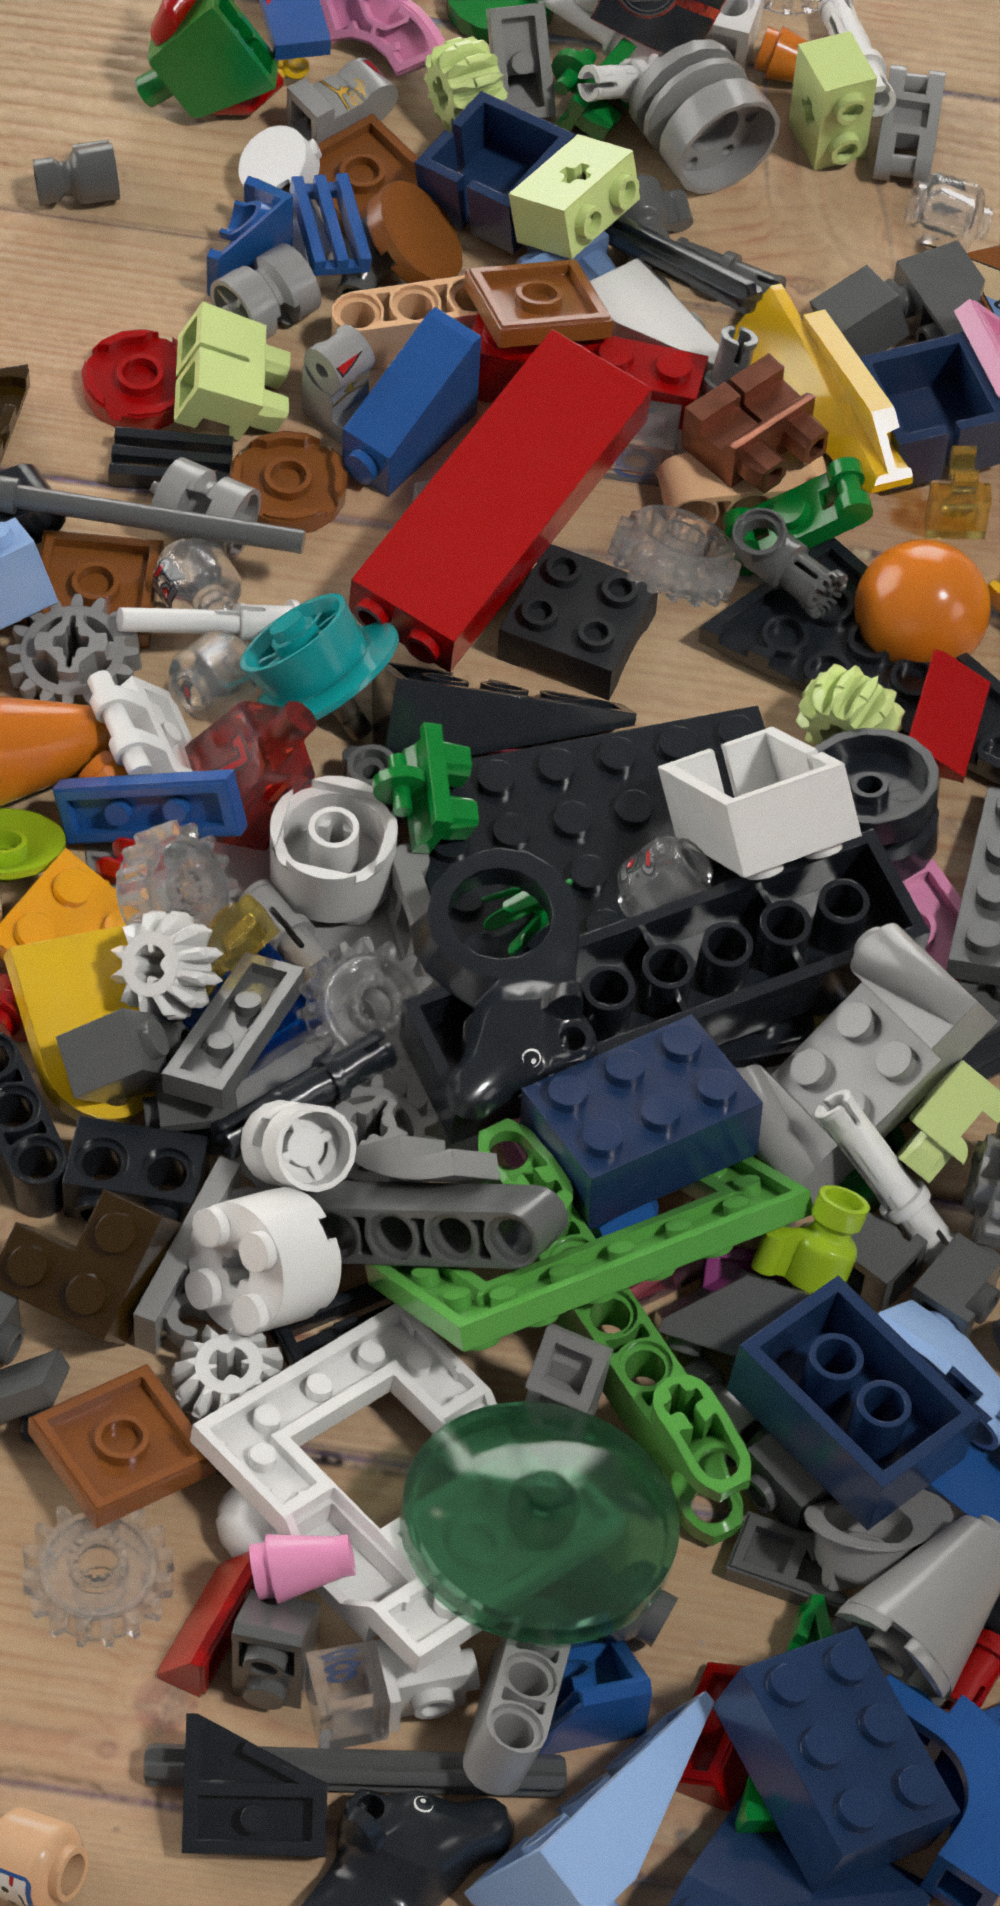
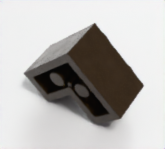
M103 1189L76 1246L40 1228L15 1222L0 1254V1290L103 1341L126 1345L134 1329L133 1313L183 1223L125 1195Z

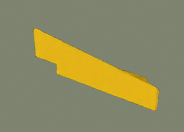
M776 284L770 286L763 294L762 300L757 303L755 311L746 314L735 326L736 330L733 339L737 341L740 327L752 330L759 339L757 347L754 349L751 364L770 353L785 367L783 376L785 382L800 396L805 393H811L815 396L813 416L829 432L825 453L833 461L841 457L857 458L861 462L865 476L864 484L861 486L864 491L876 493L912 484L913 475L911 468L906 465L891 443V432L899 428L894 406L826 310L804 314L802 320L783 285Z

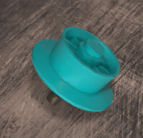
M337 593L312 598L277 618L254 638L240 660L242 670L263 691L250 713V724L258 734L264 736H275L292 732L298 727L294 724L295 721H290V719L294 715L298 719L309 708L314 714L316 721L333 712L338 721L343 722V728L353 741H358L367 736L373 729V726L364 713L359 711L360 708L353 697L384 669L394 655L399 643V634L395 627L388 622L378 625L377 621L368 626L357 625L344 597Z

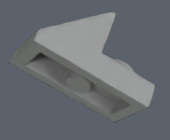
M545 3L486 9L490 53L498 57V68L504 74L502 79L503 87L508 93L504 101L539 118L557 117Z

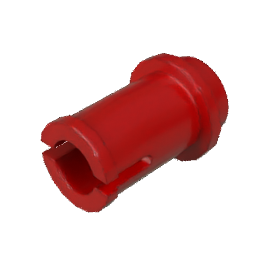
M982 1629L952 1694L942 1703L944 1705L942 1709L945 1712H950L962 1694L981 1708L1000 1677L999 1634Z

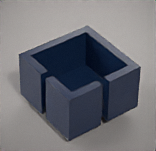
M480 91L451 123L453 134L444 130L415 161L417 186L427 192L441 206L453 226L463 230L470 223L471 235L514 255L523 244L518 243L516 240L508 194L573 139L575 134Z
M965 332L859 357L894 406L899 428L891 432V443L906 465L911 468L913 475L912 484L892 488V491L941 479L943 468L948 467L952 476L1000 464V398H998Z

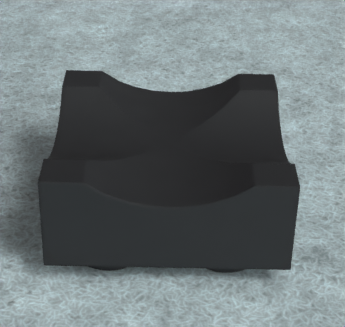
M550 544L535 564L499 628L497 659L515 666H532L552 671L578 684L589 694L609 701L635 645L642 634L648 629L656 614L659 583Z

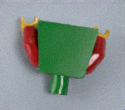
M162 0L149 29L151 38L148 61L152 69L138 76L135 79V85L142 100L151 108L175 96L191 117L201 118L209 114L250 115L284 86L283 79L286 76L292 79L305 77L309 72L310 64L305 58H295L290 64H288L289 59L275 61L272 49H270L233 0Z

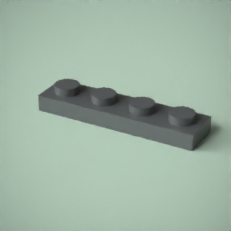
M988 786L948 956L947 972L956 979L1000 986V788Z

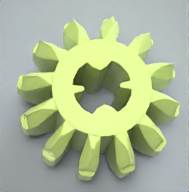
M474 36L462 39V37L444 41V45L433 47L432 53L426 56L425 66L427 73L424 75V80L429 90L427 98L431 99L434 106V115L437 118H441L442 126L446 131L452 132L451 123L480 91L503 101L507 98L508 93L503 87L502 81L504 74L498 68V57L490 53L489 45L484 40H477Z
M833 664L827 672H820L815 680L812 679L802 693L803 699L798 705L800 712L796 722L802 729L807 731L805 741L818 745L837 733L860 728L890 729L899 733L902 729L901 721L906 711L894 702L897 692L892 689L883 688L878 683V676L873 678L865 676L856 665L850 670H846L840 665Z

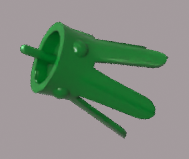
M567 879L566 882L570 886L573 880ZM517 887L480 898L482 902L487 903L515 895L503 902L501 909L486 918L484 928L487 931L498 930L532 913L535 914L530 923L509 945L508 954L510 956L518 953L544 927L546 928L549 925L547 913L536 898Z

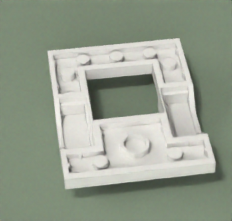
M397 1304L378 1313L197 1421L192 1426L190 1442L273 1526L278 1535L337 1536L349 1534L354 1554L356 1575L338 1579L314 1590L365 1643L378 1635L415 1674L621 1540L626 1526V1521L579 1475L546 1473L510 1437L492 1390L425 1324ZM388 1392H391L434 1435L431 1453L458 1480L380 1529L319 1468L300 1446Z

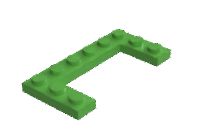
M751 1156L680 1188L679 1190L696 1199L693 1202L487 1282L466 1267L365 1264L368 1284L461 1351L484 1350L496 1345L501 1337L526 1327L549 1325L558 1319L559 1314L585 1304L607 1302L613 1299L620 1290L643 1281L665 1279L671 1276L676 1268L701 1258H716L726 1255L732 1250L734 1245L757 1236H762L783 1226L789 1227L790 1223L812 1215L811 1191Z

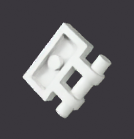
M97 671L90 675L87 680L92 693L90 706L97 721L106 724L111 736L108 745L112 756L119 766L125 767L128 775L207 771L172 692L134 676H131L121 686L115 685L108 671Z

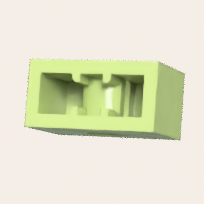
M851 31L798 44L788 125L814 171L834 165L848 164L854 160L866 157L877 76Z
M577 134L508 194L517 242L573 259L640 200L639 181L637 179L633 150Z

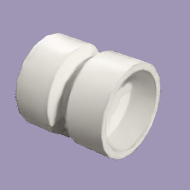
M285 1100L268 1102L255 1110L243 1127L240 1143L244 1163L255 1177L267 1184L292 1187L311 1192H321L334 1188L345 1179L354 1164L357 1147L353 1128L346 1118L333 1108Z

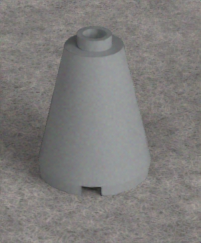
M963 1515L844 1602L834 1615L837 1616L832 1622L834 1634L858 1626L883 1671L891 1674L905 1685L919 1688L931 1698L935 1705L940 1707L952 1694L1000 1594V1523L987 1515H980L978 1518Z

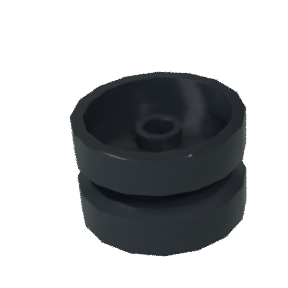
M855 729L837 733L816 745L815 748L818 750V753L824 752L845 764L861 833L874 829L902 881L923 870L937 852L939 836V809L937 807L939 768L932 753L913 737L890 729Z

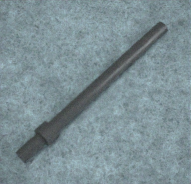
M0 475V512L16 514L17 509L297 554H302L304 550L306 530L21 485L20 478Z

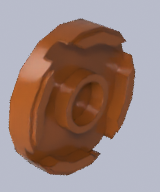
M397 180L382 187L370 199L367 205V226L373 244L381 255L388 251L391 258L397 263L391 269L401 280L406 283H414L458 276L463 262L462 247L456 229L445 211L427 192L413 183Z
M279 431L261 435L249 442V449L245 450L240 457L238 452L231 462L229 477L256 488L261 493V508L257 519L259 523L306 530V533H311L332 522L345 505L348 473L341 455L333 447L331 452L327 447L320 445V439L308 433Z

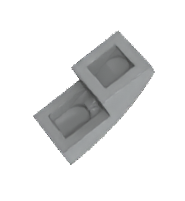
M398 1135L356 1147L354 1160L356 1164L389 1177L437 1183L472 1184L499 1180L497 1153L452 1148L446 1150L445 1140Z
M553 1323L547 1325L525 1388L529 1389L511 1438L523 1450L572 1470L578 1464L605 1384L613 1349Z

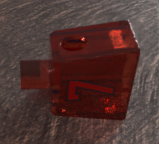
M249 700L239 702L186 745L185 750L192 771L234 769L248 826L241 836L214 837L215 842L266 851L270 847V820L278 801L293 788V794L302 789L311 787L312 779L315 778V772L304 740L314 731L317 722L311 710L302 703L289 701L284 707Z

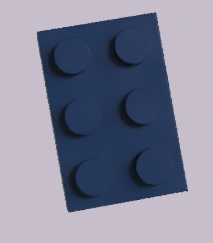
M691 1014L522 1088L520 1124L529 1128L554 1156L572 1185L573 1206L587 1227L592 1229L758 1154L763 1102Z
M839 1275L740 1344L727 1385V1390L867 1531L965 1459L981 1414Z
M858 1626L741 1668L712 1706L813 1893L929 1848L961 1812Z

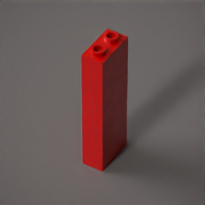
M551 329L353 576L348 606L351 613L354 614L355 618L363 626H368L376 621L378 625H383L386 622L391 623L399 634V642L405 645L412 656L423 663H434L450 673L646 423L653 388Z

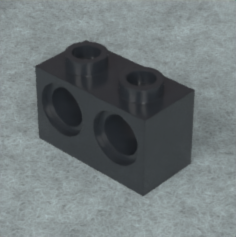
M79 1116L62 1181L64 1217L75 1218L87 1224L103 1189L125 1195L183 1223L209 1175V1137ZM99 1174L114 1176L108 1180L92 1179L93 1176ZM165 1184L179 1187L171 1191L157 1189V1187Z

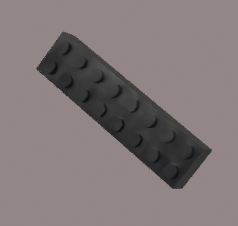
M874 829L862 832V836L841 843L842 849L831 856L818 859H808L804 856L784 863L783 871L775 876L760 880H749L741 876L579 935L576 982L582 985L583 1014L596 1034L598 1055L691 1014L715 1044L720 1045L846 998L862 982L850 968L855 944L866 931L874 927H882L890 923L898 924L915 942L926 950L931 932ZM442 986L402 1000L399 1038L452 1145L479 1134V1131L507 1118L520 1117L521 1096L498 1108L486 1119L475 1121L462 1118L453 1113L447 1102L446 1086L450 1072L462 1061L465 1054L474 1010L471 1006L450 994Z

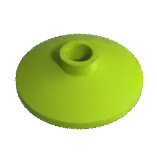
M0 808L1 883L12 882L19 878L29 877L45 871L66 847V837L63 829L55 821L42 814L22 809Z

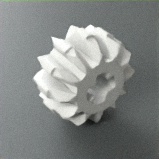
M150 911L147 914H143L141 924L131 923L123 927L128 945L118 946L110 950L119 959H122V968L110 976L116 983L127 984L120 1000L121 1002L126 1003L130 1007H139L141 1012L163 1015L169 1020H183L186 1017H190L191 1008H203L205 1005L210 1004L205 986H215L223 981L215 972H211V963L224 954L215 947H207L213 930L207 928L204 924H194L193 916L180 911H171L169 914L163 911Z
M206 1324L205 1329L201 1333L202 1343L190 1340L184 1341V1345L180 1349L181 1361L175 1362V1366L172 1367L171 1380L172 1385L177 1389L175 1392V1402L183 1413H192V1425L281 1372L283 1369V1356L279 1351V1347L266 1348V1336L263 1335V1332L243 1337L237 1335L232 1327L227 1331V1334L219 1335Z

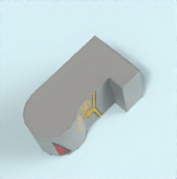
M357 58L346 64L338 74L331 75L313 85L304 78L288 86L287 126L297 130L307 141L313 138L318 144L372 113L380 121L383 120L393 110L397 102L398 90L367 58Z
M347 324L336 329L335 334L328 340L319 342L306 350L304 366H302V412L341 445H343V428L369 394V369L374 367L375 364L374 353L368 341L356 328Z

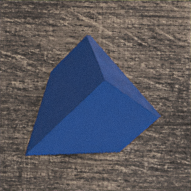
M247 177L244 183V202L235 200L228 228H221L219 231L220 238L231 241L229 246L223 251L211 248L207 254V296H211L210 288L215 280L241 266H248L254 270L256 257L276 245L286 243L293 247L292 194L258 178Z
M603 1637L571 1644L547 1739L538 1754H556L636 1738L646 1732L652 1698L651 1680L625 1641L615 1642Z

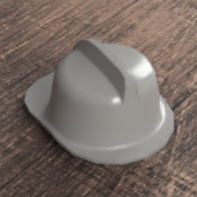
M924 1489L868 1531L836 1499L810 1505L803 1514L806 1524L815 1531L814 1553L819 1566L822 1567L823 1586L832 1592L869 1585L911 1554L915 1546L927 1542L952 1524L954 1519L950 1505L940 1496Z

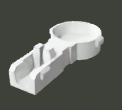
M272 126L259 132L244 148L239 161V177L243 187L248 176L258 178L279 189L291 183L292 176H303L305 184L313 183L314 175L319 174V159L322 153L313 138L307 141L297 130L289 126ZM310 200L325 258L334 260L324 229L320 208L316 200ZM293 206V248L309 264Z

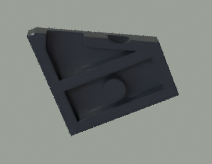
M186 1713L182 1853L326 1857L328 1783L198 1713Z

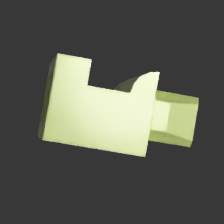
M202 301L178 335L176 377L178 379L176 380L174 422L196 428L203 418L229 426V435L234 436V439L238 441L249 426L271 433L277 432L288 416L289 397L264 388L265 386L277 390L287 378L290 369L291 352L266 344L267 325Z
M961 1059L911 1113L909 1119L918 1128L896 1155L928 1183L934 1179L952 1156L964 1165L968 1157V1148L961 1136L982 1111L995 1122H1000V1090Z

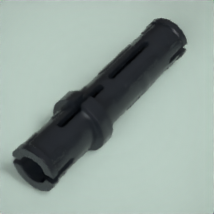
M375 1028L368 1035L333 1055L327 1052L313 1058L311 1068L221 1120L217 1119L212 1122L211 1132L218 1147H221L228 1143L229 1146L223 1149V1154L230 1160L238 1158L242 1153L240 1143L244 1125L255 1110L268 1102L285 1100L324 1106L331 1101L335 1104L346 1101L351 1097L350 1094H352L353 1088L387 1068L391 1069L397 1065V1055L393 1045L388 1041L380 1046L379 1042L384 1040L386 1035L381 1030Z

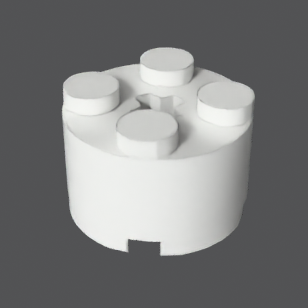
M323 776L312 779L310 787L302 789L293 794V788L284 794L273 810L270 820L271 882L274 884L276 891L295 913L304 914L310 920L324 923L344 922L348 925L364 924L372 918L374 910L386 900L387 893L392 887L391 870L397 850V819L393 810L390 812L383 802L375 798L372 786L363 781L345 776Z
M280 1187L220 1202L208 1208L198 1210L192 1221L193 1230L189 1243L190 1273L185 1279V1292L191 1305L198 1310H206L210 1317L225 1330L229 1331L233 1327L237 1335L242 1336L254 1335L302 1321L313 1316L319 1309L326 1308L335 1298L340 1284L341 1253L336 1237L327 1239L318 1220L327 1217L320 1205L301 1190L292 1187Z

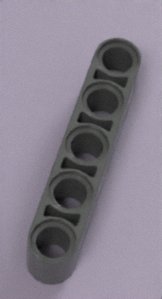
M341 1181L334 1188L321 1192L301 1190L312 1197L327 1216L318 1220L327 1239L336 1237L342 1264L519 1269L527 1267L564 1233L568 1225V1213L564 1202L555 1192L547 1187L538 1185Z

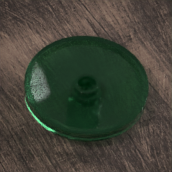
M521 1401L489 1405L463 1414L441 1427L424 1443L408 1470L399 1513L400 1534L408 1560L418 1578L440 1603L452 1613L484 1631L519 1642L545 1645L574 1644L594 1640L624 1628L641 1616L658 1598L667 1583L675 1560L680 1533L678 1508L669 1482L653 1458L635 1440L612 1424L594 1415L574 1408L544 1402Z

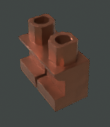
M770 353L729 378V385L723 382L685 407L681 447L730 488L745 479L761 492L766 493L780 484L786 475L788 461L781 456L783 453L789 450L803 463L810 464L822 456L827 448L829 432L813 416L815 396L811 393H805L800 396L783 380L785 367Z

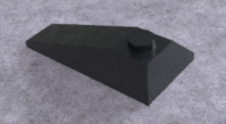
M388 662L384 669L372 680L373 742L376 745L386 747L393 754L401 753L404 748L414 745L420 740V727L424 722L441 724L443 741L470 747L472 756L635 726L637 713L620 703L551 690H540L539 698L528 696V689L492 679L480 682L479 689L470 688L469 681L454 677V672L449 673L439 669Z

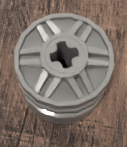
M712 39L693 40L677 46L664 54L641 76L630 97L629 114L635 126L642 135L646 136L653 149L659 151L665 164L681 185L696 194L716 193L744 179L769 155L779 136L780 118L774 106L757 85L748 80L744 69L739 63L735 62L725 45Z

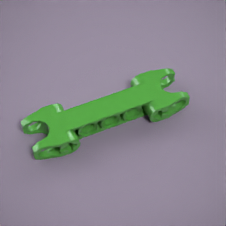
M507 1118L479 1131V1152L490 1153L491 1148L497 1143L513 1141L520 1144L528 1155L525 1164L518 1169L513 1170L506 1166L500 1167L498 1164L499 1180L480 1184H518L547 1187L559 1196L566 1207L568 1225L564 1233L531 1264L596 1239L572 1204L573 1188L570 1180L554 1156L529 1128ZM629 1287L618 1291L617 1295L607 1302L585 1304L559 1314L556 1322L560 1327L613 1349L602 1392L644 1453V1471L649 1482L682 1527L697 1540L711 1546L739 1533L743 1525L744 1507L739 1491L748 1489L751 1479L749 1452L713 1391L703 1380L687 1375ZM612 1325L621 1331L617 1333H604L596 1327ZM647 1377L654 1380L656 1384L640 1386L630 1379ZM724 1453L729 1455L738 1467L736 1473L730 1476L727 1469ZM699 1494L719 1503L724 1501L729 1508L730 1514L721 1522L707 1523L700 1520L694 1514L691 1507L692 1502Z

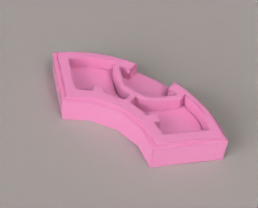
M320 0L331 42L356 40L370 44L386 57L396 76L407 75L426 67V56L432 53L433 47L444 45L445 39L437 26L412 0Z

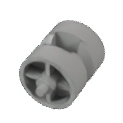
M280 243L257 256L254 262V270L248 266H241L215 280L210 288L211 301L214 306L267 325L266 339L275 335L277 321L283 325L296 323L318 310L321 305L320 288L310 265L295 248L286 243Z
M184 457L176 459L167 469L160 483L154 481L150 487V492L155 494L152 506L257 522L261 508V493L258 489L227 476L217 482L214 470ZM161 532L181 542H187L193 538L191 536ZM194 537L197 549L227 562L233 561L246 546Z

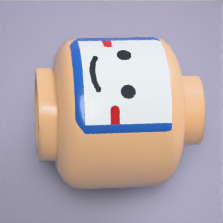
M16 1807L0 1818V1899L18 1906H58L62 1902H69L73 1899L85 1881L89 1865L88 1852L83 1847L79 1830L68 1821L30 1807Z

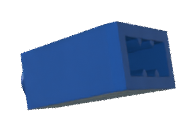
M436 307L427 313L343 428L342 459L346 470L357 482L364 485L369 484L389 497L477 414L481 335Z

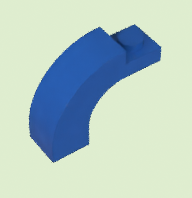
M888 1674L886 1678L961 1811L950 1823L949 1839L935 1858L920 1888L947 1906H995L1000 1898V1729L983 1710L963 1694L950 1712L947 1713L935 1705L931 1698L919 1688L905 1685L891 1674Z

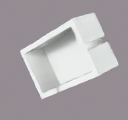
M773 726L721 744L734 798L724 793L715 753L711 749H706L658 766L676 838L743 878L760 880L775 876L783 871L784 863L804 856L808 859L831 856L842 849L841 843L862 836L845 764L824 752L818 753L816 748Z

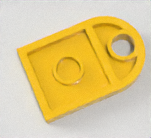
M130 924L12 946L3 955L40 1083L53 1104L76 1121H78L79 1116L126 1123L143 1112V1097L155 1096V1092L129 1097L126 1098V1103L120 1106L75 1099L56 1039L58 1035L119 1009L125 1008L139 1011V1007H130L120 1001L127 984L116 983V981L110 978V976L122 968V959H119L110 950L118 946L128 945L123 927Z

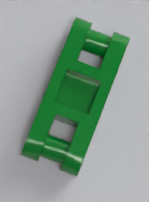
M854 457L838 458L828 465L826 473L752 508L737 507L727 511L721 517V525L725 539L732 543L728 555L733 572L740 576L755 574L737 560L733 545L732 533L734 523L747 510L769 508L777 512L784 519L787 532L804 543L808 549L867 522L873 516V507L869 494L861 489L865 481L861 462ZM835 501L834 505L829 507V503ZM757 528L747 533L743 541L754 550H764L774 545L778 537L767 528ZM769 532V535H770V536L765 537V538H763V539H761V540H759V541H757V540L755 539V538H757V537H759V536H761V535H763V534Z

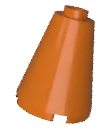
M0 696V806L56 785L60 779L79 776L85 766L100 752L108 750L111 753L108 745L111 739L106 724L97 721L90 705Z

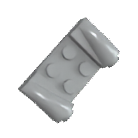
M895 923L871 928L858 939L854 947V956L850 968L862 982L772 1075L761 1065L757 1064L745 1068H736L763 1102L758 1154L756 1156L764 1164L808 1188L811 1191L812 1205L822 1186H838L855 1169L831 1134L815 1117L814 1113L818 1105H823L827 1111H831L823 1102L826 1097L839 1090H850L858 1105L884 1139L998 1022L917 942Z

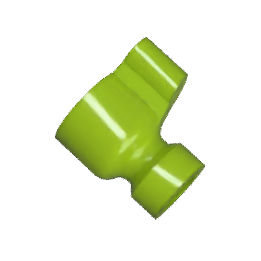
M836 1185L822 1186L811 1209L814 1221L804 1223L800 1227L783 1226L763 1234L752 1259L751 1267L762 1275L785 1277L793 1285L808 1293H814L838 1275L847 1283L857 1259V1247L851 1236L852 1234L859 1233L870 1210L868 1202L862 1196L847 1188Z

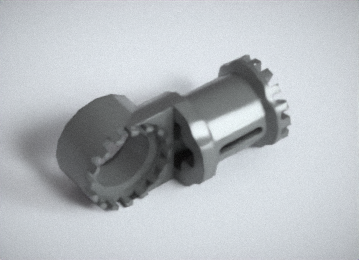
M754 508L747 510L738 517L734 523L732 533L737 560L740 563L742 562L744 567L766 581L767 585L773 590L784 589L806 606L805 611L807 615L811 618H822L825 612L829 613L831 611L829 603L835 606L838 602L833 598L835 596L841 598L842 593L840 592L845 590L847 586V575L839 569L830 571L808 555V547L787 532L785 521L777 512L769 508ZM757 528H767L778 537L774 545L764 550H754L748 547L743 540L747 533Z

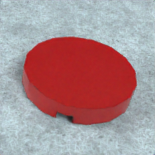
M147 329L121 331L101 340L92 349V356L87 360V363L85 360L81 370L84 400L94 415L114 428L117 426L160 430L175 423L174 408L176 380L178 379L176 377L178 340L172 337L171 342L167 339L159 338V332Z

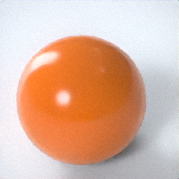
M915 539L901 542L877 556L864 571L859 581L854 601L855 620L861 627L860 634L863 639L877 653L884 650L888 652L889 660L895 663L902 658L916 661V663L930 662L934 649L946 652L955 659L966 652L972 655L985 636L991 613V600L987 583L973 560L958 548L931 539Z

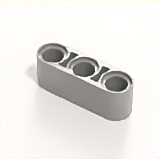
M531 1599L520 1604L491 1656L463 1756V1769L467 1778L475 1787L488 1794L497 1796L509 1795L518 1790L547 1739L574 1637V1626L570 1617L561 1607L550 1601Z

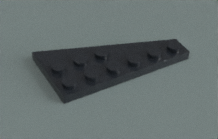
M836 538L813 547L808 555L830 571L839 569L848 578L845 590L840 592L842 593L841 598L836 596L833 598L838 603L835 606L829 603L831 611L829 613L825 612L824 617L811 618L807 615L805 611L806 606L784 589L773 590L765 581L700 627L698 642L803 692L812 679L815 680L820 672H827L833 664L840 665L846 670H850L856 665L865 676L870 678L878 676V683L883 688L892 689L897 692L894 702L906 711L901 721L902 729L899 733L907 736L910 735L930 662H916L902 658L895 663L889 660L888 652L884 650L877 653L865 642L860 634L861 627L855 620L854 601L859 581L868 566ZM966 652L956 657V660L991 682L967 769L1000 784V680Z

